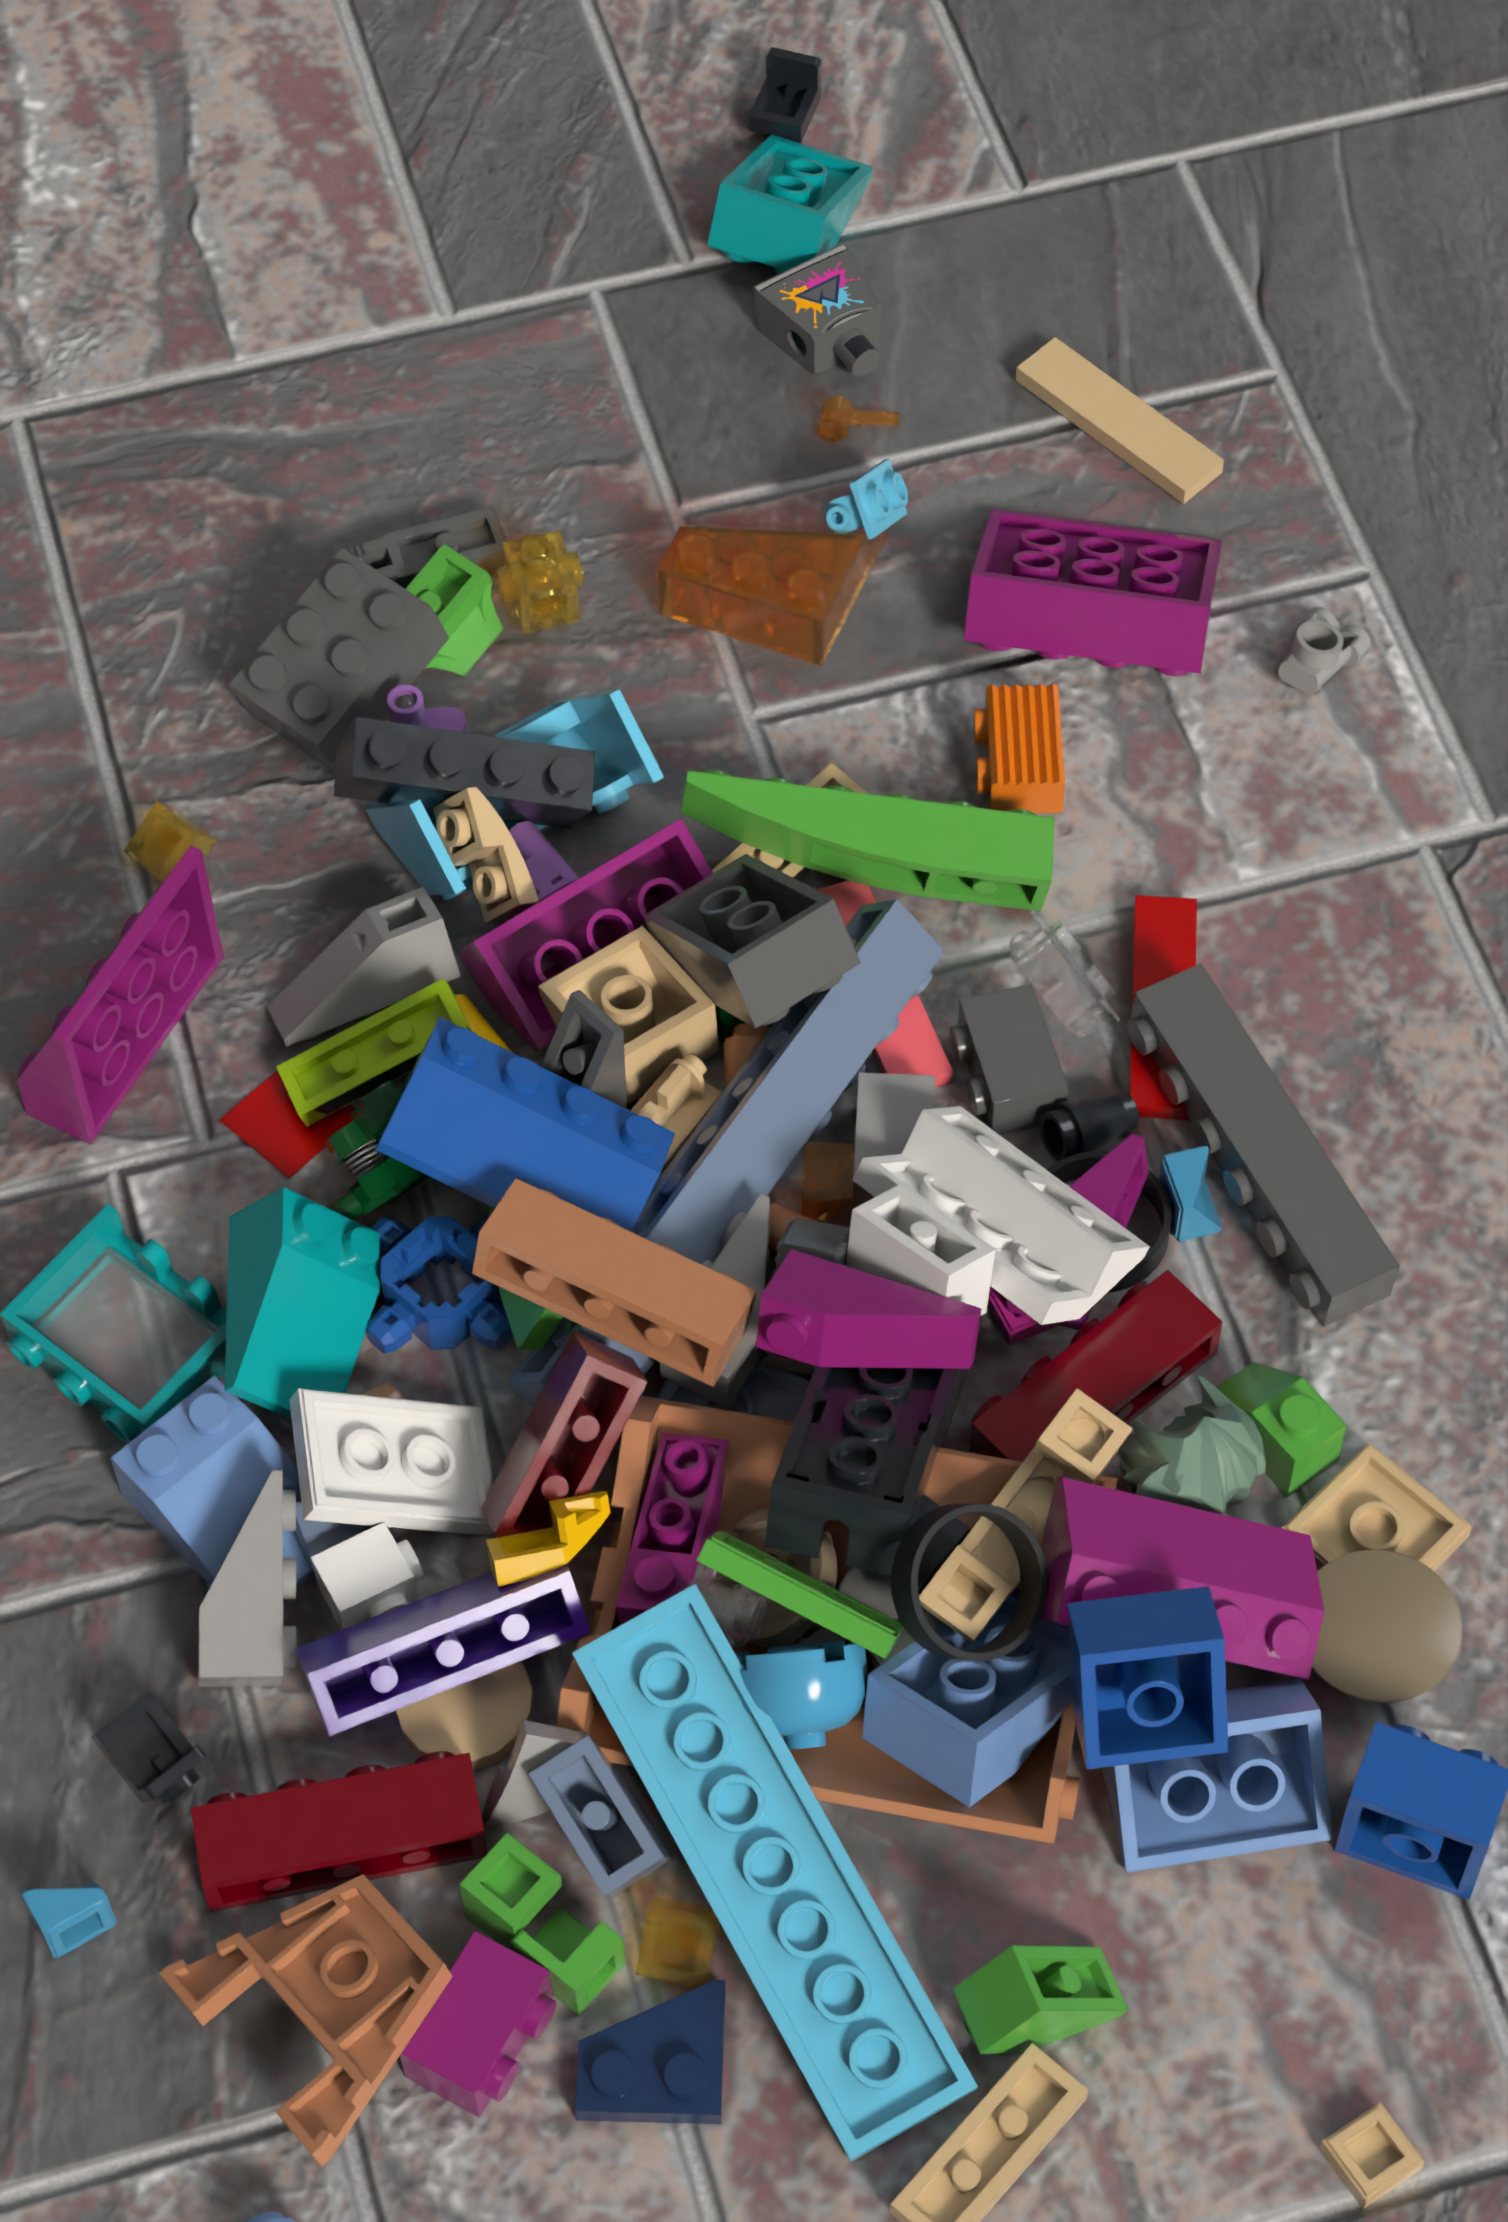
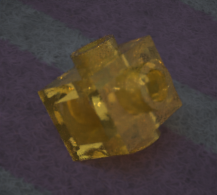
M560 530L540 535H528L517 540L502 543L504 567L495 569L497 586L502 603L513 602L522 633L580 621L578 587L584 586L582 566L576 551L567 553Z

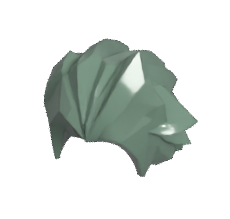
M1200 1375L1197 1379L1200 1383L1203 1403L1185 1407L1186 1416L1175 1417L1170 1425L1163 1428V1431L1148 1426L1139 1419L1132 1421L1135 1434L1127 1437L1119 1448L1117 1456L1121 1462L1119 1467L1124 1474L1122 1478L1127 1480L1132 1486L1133 1494L1224 1515L1226 1507L1239 1504L1249 1496L1256 1477L1265 1473V1450L1262 1437L1253 1419L1212 1383Z

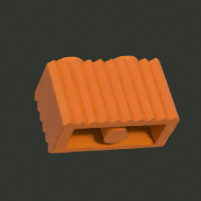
M1029 683L1023 687L1018 684L1011 687L1005 684L996 687L991 684L986 687L985 708L974 709L973 713L974 745H986V757L976 758L977 794H989V809L1009 811L1024 809L1033 813H1063L1065 776L1058 686L1054 683L1048 686L1040 683L1035 687Z

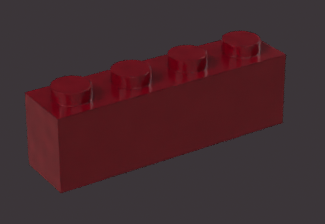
M1168 1269L1149 1284L1146 1281L1135 1284L1122 1297L1118 1308L1102 1321L1097 1318L1088 1321L1073 1336L1068 1348L1054 1359L1047 1356L1038 1360L1025 1373L1021 1380V1385L1004 1398L1000 1395L991 1397L976 1411L972 1418L970 1453L1023 1462L1034 1448L1039 1437L1077 1388L1128 1425L1217 1354L1223 1321Z
M448 1751L432 1752L419 1757L413 1764L388 1769L381 1765H365L349 1771L342 1778L316 1782L313 1779L307 1778L294 1779L279 1785L276 1791L250 1796L240 1792H228L212 1797L205 1805L190 1807L201 1884L210 1912L330 1889L362 1874L370 1881L481 1859L488 1854L470 1752L459 1755Z

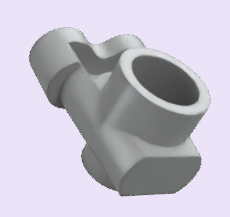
M1314 607L1296 626V635L1292 647L1279 666V677L1282 681L1296 689L1311 695L1320 690L1323 684L1343 666H1354L1369 649L1371 644L1370 637L1361 627L1341 625L1329 610L1323 607Z

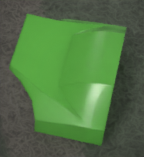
M444 543L407 586L406 590L433 608L449 636L447 642L425 668L433 667L465 676L503 631V626L492 602V579L489 573Z

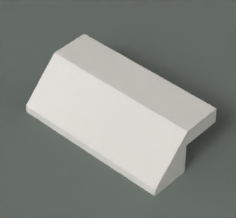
M961 1106L923 1109L902 1154L864 1157L852 1179L874 1197L900 1184L996 1249L990 1286L1041 1325L1080 1319L1145 1257L1150 1247Z

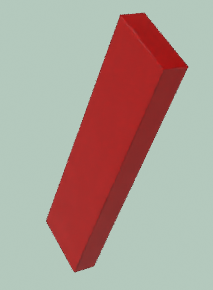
M1135 895L1131 1012L1135 992L1196 966L1197 899ZM1130 1039L1128 1094L1137 1105L1139 1117L1190 1120L1186 1114L1187 1108L1183 1102L1174 1105L1166 1097L1159 1080V1071L1161 1069L1150 1053L1145 1056L1141 1055Z

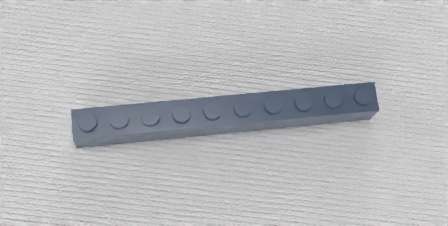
M898 899L862 905L847 924L846 929L861 963L844 973L840 982L834 987L822 992L812 993L791 1006L788 1014L772 1025L659 1177L632 1231L633 1233L656 1244L668 1246L680 1255L699 1264H703L706 1260L714 1263L725 1247L723 1245L724 1236L735 1215L740 1211L748 1213L761 1193L767 1196L775 1185L784 1181L793 1172L798 1162L796 1155L810 1137L819 1133L828 1124L832 1116L830 1109L843 1091L852 1087L858 1081L859 1072H865L866 1065L864 1062L876 1045L885 1041L897 1029L900 1022L897 1016L911 998L917 996L929 985L933 977L931 970L945 952ZM563 1317L542 1349L531 1350L507 1383L533 1408L573 1331L632 1357L643 1375L652 1366L654 1359Z

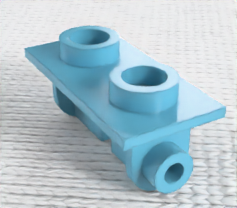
M885 459L849 483L852 490L851 494L830 501L825 508L824 518L828 527L837 533H847L864 528L868 540L873 539L908 514L905 507L908 503V492L905 482L898 472L893 471L890 459Z

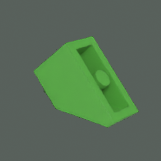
M1252 1362L1216 1387L1253 1419L1263 1440L1266 1460L1265 1474L1286 1497H1289L1338 1463L1347 1424L1304 1377Z
M1011 1945L953 1988L964 2015L965 2028L975 2041L980 2054L1024 2053L1032 2043L1041 2048L1117 2019L1129 2011L1101 1947Z

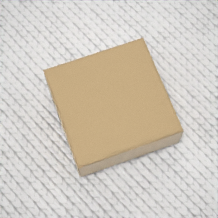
M1381 2102L1322 2140L1319 2147L1321 2153L1363 2209L1420 2172L1425 2163Z

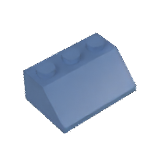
M1301 1679L1227 1690L1229 1751L1227 1753L1102 1768L1122 1863L1126 1873L1333 1840L1321 1712Z

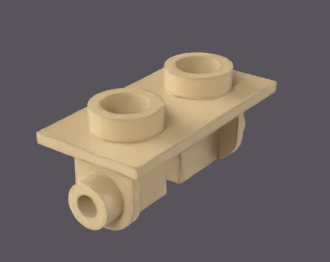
M691 1054L686 1055L684 1059H675L671 1062L631 1110L675 1133L663 1168L691 1136L723 1093L704 1082L703 1075L707 1068L699 1058Z

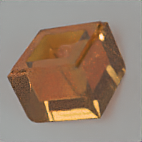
M808 1142V1147L804 1146L802 1215L825 1223L851 1201L853 1196L852 1179L854 1176L855 1144Z

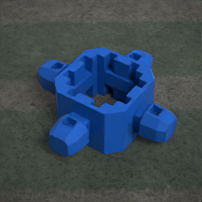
M489 1215L470 1228V1232L451 1216L427 1217L413 1231L399 1220L390 1217H382L370 1228L380 1233L381 1284L385 1305L369 1320L366 1334L370 1343L379 1351L386 1354L398 1350L412 1339V1333L431 1350L455 1349L470 1335L485 1347L495 1350L502 1349L513 1339L514 1336L506 1311L501 1306L499 1286L472 1274L479 1231L488 1220ZM444 1259L451 1265L458 1260L461 1263L462 1271L475 1282L479 1281L478 1285L471 1282L457 1294L458 1303L454 1307L447 1301L440 1307L436 1306L432 1301L425 1306L421 1302V1296L407 1284H404L405 1281L412 1284L425 1273V1263L428 1260L437 1266Z

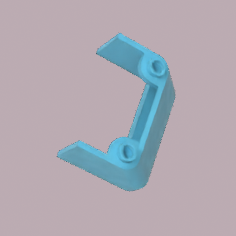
M620 689L562 699L493 735V737L595 751L592 806L594 805L598 814L613 809L630 798L626 790L633 785L655 783L664 778ZM420 799L389 803L373 802L365 808L376 831L418 884L425 888L428 895H442L444 900H448L473 887L469 865L454 866L437 833L434 811L425 809ZM503 820L508 830L520 823ZM534 824L539 830L546 827L545 825Z

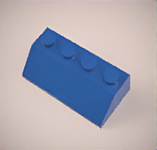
M439 1017L409 1075L375 1150L493 1208H496L517 1178L538 1189L550 1191L560 1199L598 1217L608 1218L620 1227L632 1232L662 1171L675 1133L656 1124L647 1117L640 1116L597 1095L586 1087L579 1086L538 1066L530 1059L520 1057L478 1036L469 1029L462 1028Z

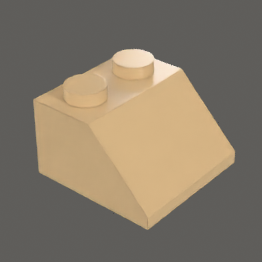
M643 926L538 986L539 994L556 1027L570 994L581 990L623 1029L627 1105L642 1097L675 1059H684L686 1055L691 1054L703 1061L719 1051L715 1003Z

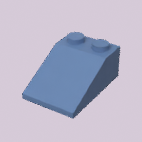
M215 1375L111 1457L123 1497L210 1586L272 1471L283 1470V1490H295L296 1502L301 1501L298 1468L259 1418L236 1395L226 1392L225 1384ZM283 1531V1558H296L297 1588L310 1578L314 1571L308 1567L295 1531Z
M1016 1588L973 1643H970L943 1622L933 1628V1630L946 1643L962 1651L981 1647L994 1639L1008 1624L1016 1608L1020 1589ZM1040 1617L1033 1632L1020 1646L1004 1656L987 1661L941 1657L913 1642L868 1674L862 1738L970 1808L1016 1773L1073 1702L1069 1626Z

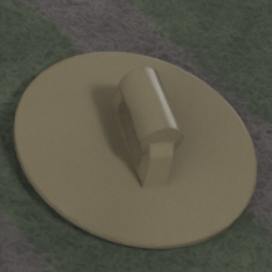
M1371 1549L1342 1555L1317 1571L1324 1605V1616L1312 1669L1325 1683L1342 1694L1358 1700L1373 1703H1394L1412 1699L1429 1691L1447 1675L1455 1663L1461 1646L1462 1619L1453 1593L1441 1577L1432 1569L1405 1554Z

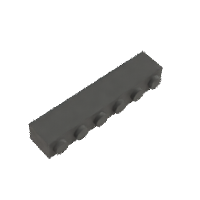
M1200 963L1135 992L1131 1018L1127 1023L1128 1033L1134 1047L1143 1056L1150 1053L1160 1067L1159 1080L1168 1100L1174 1105L1183 1102L1186 1106V1114L1191 1120V1131L1198 1147L1208 1146L1209 1155L1212 1154L1223 1170L1224 1184L1230 1197L1238 1206L1245 1204L1256 1222V1232L1262 1247L1269 1256H1278L1289 1273L1290 1287L1298 1303L1306 1310L1311 1308L1321 1325L1325 1327L1390 1296L1400 1267L1203 965Z

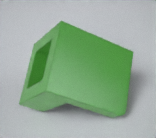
M506 1833L459 1884L464 1916L494 1941L512 1950L511 1940L520 1930L525 1931L526 1925L562 1887L561 1875L510 1834Z
M558 1910L533 1938L525 1931L520 1930L511 1940L512 1951L549 1970L553 1996L578 2016L581 2015L626 1964L624 1942L619 1934L602 1921L591 1932L565 1910Z

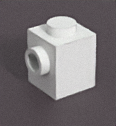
M385 1522L310 1557L317 1588L340 1631L419 1600L415 1582L416 1579L423 1577L419 1560L406 1539L396 1544Z

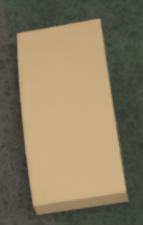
M477 787L466 788L433 808L437 822V833L454 866L469 865L473 879L474 894L479 900L485 923L505 921L539 902L532 878L512 835L491 803Z

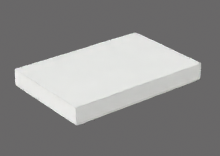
M298 1389L290 1398L304 1520L377 1526L385 1522L387 1527L485 1536H490L493 1533L482 1511V1506L493 1486L482 1407Z

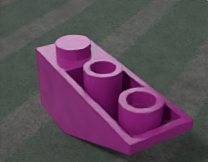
M662 1433L615 1605L621 1625L695 1583L707 1605H709L708 1584L711 1568L696 1560L707 1538L719 1530L729 1450L728 1440Z

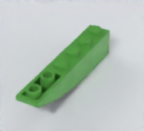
M719 770L704 772L687 771L680 813L741 843L794 864L855 883L919 897L1041 912L1052 882L1054 817L1039 816L1024 809L1000 811L976 808L974 805L962 801L945 804L915 800L905 794L896 793L882 796L859 793L843 786L819 788L796 785L781 778L757 780L733 777Z

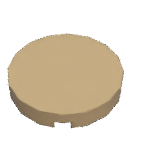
M519 1661L396 1710V1715L404 1740L419 1757L437 1751H448L455 1755L470 1752L472 1768L475 1771L499 1763L512 1752L522 1721H530L531 1712L533 1714L534 1696L525 1666Z

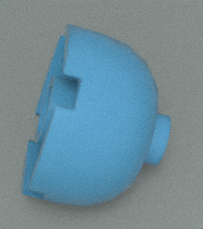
M828 1641L768 1647V1654L749 1655V1650L734 1652L744 1669L739 1671L746 1689L756 1706L771 1717L780 1735L783 1736L788 1749L825 1746V1732L847 1725L860 1710L866 1694L867 1663L865 1648L854 1642L845 1645V1641ZM738 1690L743 1706L752 1715L745 1700L743 1699L741 1693Z

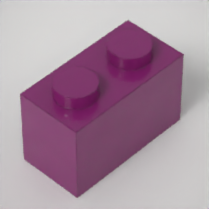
M474 1931L450 1970L453 1977L401 2053L400 2058L406 2078L480 2118L491 2098L499 2102L509 2091L519 2069V2062L515 2060L528 2036L537 2040L543 2034L555 2011L556 2001L552 1999L553 1993L549 1970Z

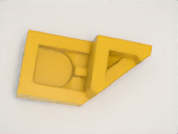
M607 1491L549 1501L553 1525L551 1528L487 1539L486 1547L489 1566L498 1587L525 1581L566 1565L585 1546L609 1516L610 1506Z

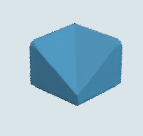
M1208 1146L1164 1155V1159L1161 1162L1159 1180L1165 1188L1170 1201V1226L1174 1237L1178 1238L1179 1242L1216 1234L1222 1230L1220 1218L1205 1180L1209 1156Z
M90 1882L81 1888L32 1889L21 1893L29 1915L53 1958H60L111 1929L117 1923L107 1895L103 1888L95 1882Z

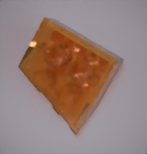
M700 522L680 526L657 568L659 614L823 666L887 539V530L868 540L865 529L840 533L825 527Z

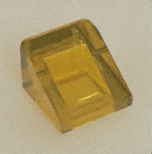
M156 801L124 849V852L163 882L190 845L202 850L204 857L212 850L218 840L178 809Z
M654 1897L648 1904L636 1975L693 1987H700L708 1983L721 1924L712 1907L663 1897Z

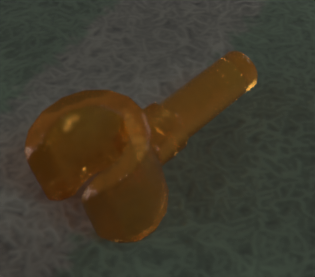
M832 396L823 405L817 433L820 438L826 441H842L847 437L850 425L898 426L899 412L853 409V405L846 398Z

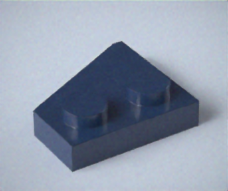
M713 1980L579 2040L575 2101L576 2121L721 2124L726 1981Z

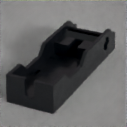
M983 1315L980 1316L979 1330ZM816 1366L772 1481L764 1546L819 1559L824 1524L829 1520H839L846 1524L850 1531L846 1565L891 1576L897 1548L906 1532L918 1520L923 1495L939 1447L943 1448L968 1369ZM919 1430L926 1431L925 1436L920 1437L918 1446H914Z

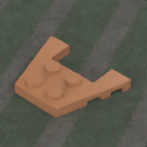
M364 1874L281 1912L282 1921L247 1938H244L240 1932L215 1943L217 1952L189 1965L181 1959L159 1972L170 1989L202 2027L255 1982L263 1978L332 2057L334 2061L275 2111L320 2167L324 2166L332 2158L453 1977L444 1962Z

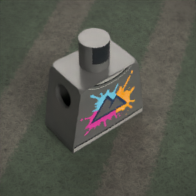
M844 243L753 287L754 326L810 374H821L844 363L855 376H863L871 372L879 363L881 354L876 346L881 340L880 303Z

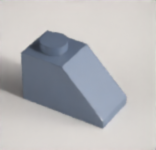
M587 1735L529 1773L533 1783L603 1896L618 1895L674 1858L637 1797L590 1735Z

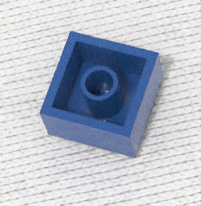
M1209 1586L1067 1603L1074 1719L1086 1769L1229 1752L1225 1641Z
M1376 1722L1348 1800L1334 1851L1470 1900L1508 1790V1768L1499 1766V1763L1492 1756L1474 1749L1457 1751L1432 1742L1425 1733L1414 1727L1401 1724L1390 1727Z

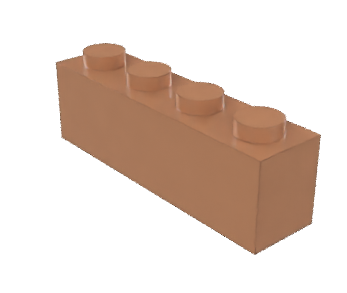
M517 1178L479 1231L472 1274L712 1387L747 1332L757 1290L740 1283L736 1278L728 1274L714 1271L680 1255L668 1246L656 1244L620 1227L608 1218L598 1217L560 1199L550 1191L538 1189Z

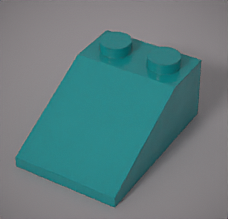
M772 134L720 183L707 246L722 250L723 254L733 261L742 263L756 261L774 267L776 273L781 274L836 247L872 177L874 167Z
M285 1187L229 1216L225 1355L226 1392L291 1419L289 1400L298 1389L346 1392L380 1290V1233Z

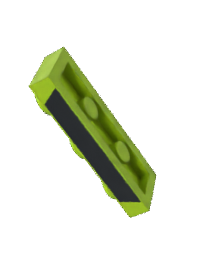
M440 979L276 1066L294 1107L306 1126L364 1097L389 1080L394 1081L411 1072L439 1017L472 1031L446 979Z

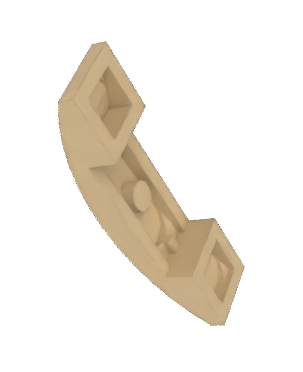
M1077 1388L1039 1437L1032 1451L991 1505L1008 1510L1020 1518L1030 1528L1041 1546L1057 1476L1094 1484L1133 1428ZM982 1516L960 1546L957 1545L919 1595L923 1608L970 1643L976 1640L1020 1584V1569L1017 1556L1004 1532L992 1521Z

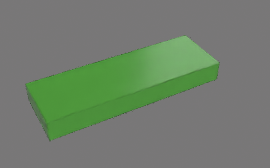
M723 1530L716 1531L707 1538L696 1560L884 1659L892 1651L903 1629L900 1626V1622Z

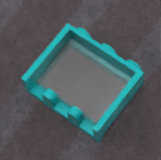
M109 1204L0 1313L10 1338L5 1344L13 1356L31 1370H35L41 1365L54 1375L53 1382L55 1386L75 1405L82 1407L86 1402H89L103 1413L101 1419L107 1428L127 1444L215 1375L220 1379L225 1374L227 1310L221 1306L214 1286L199 1274L189 1282L175 1272L167 1252L155 1240L149 1239L141 1246L127 1236L118 1211Z

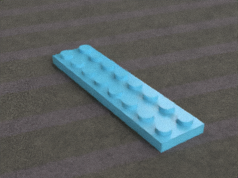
M696 1583L572 1652L850 2161L853 2162L977 2090L978 2085L769 1715H766L756 1706L746 1689L739 1671L744 1669ZM738 1690L741 1693L743 1699L745 1700L752 1715L743 1706Z

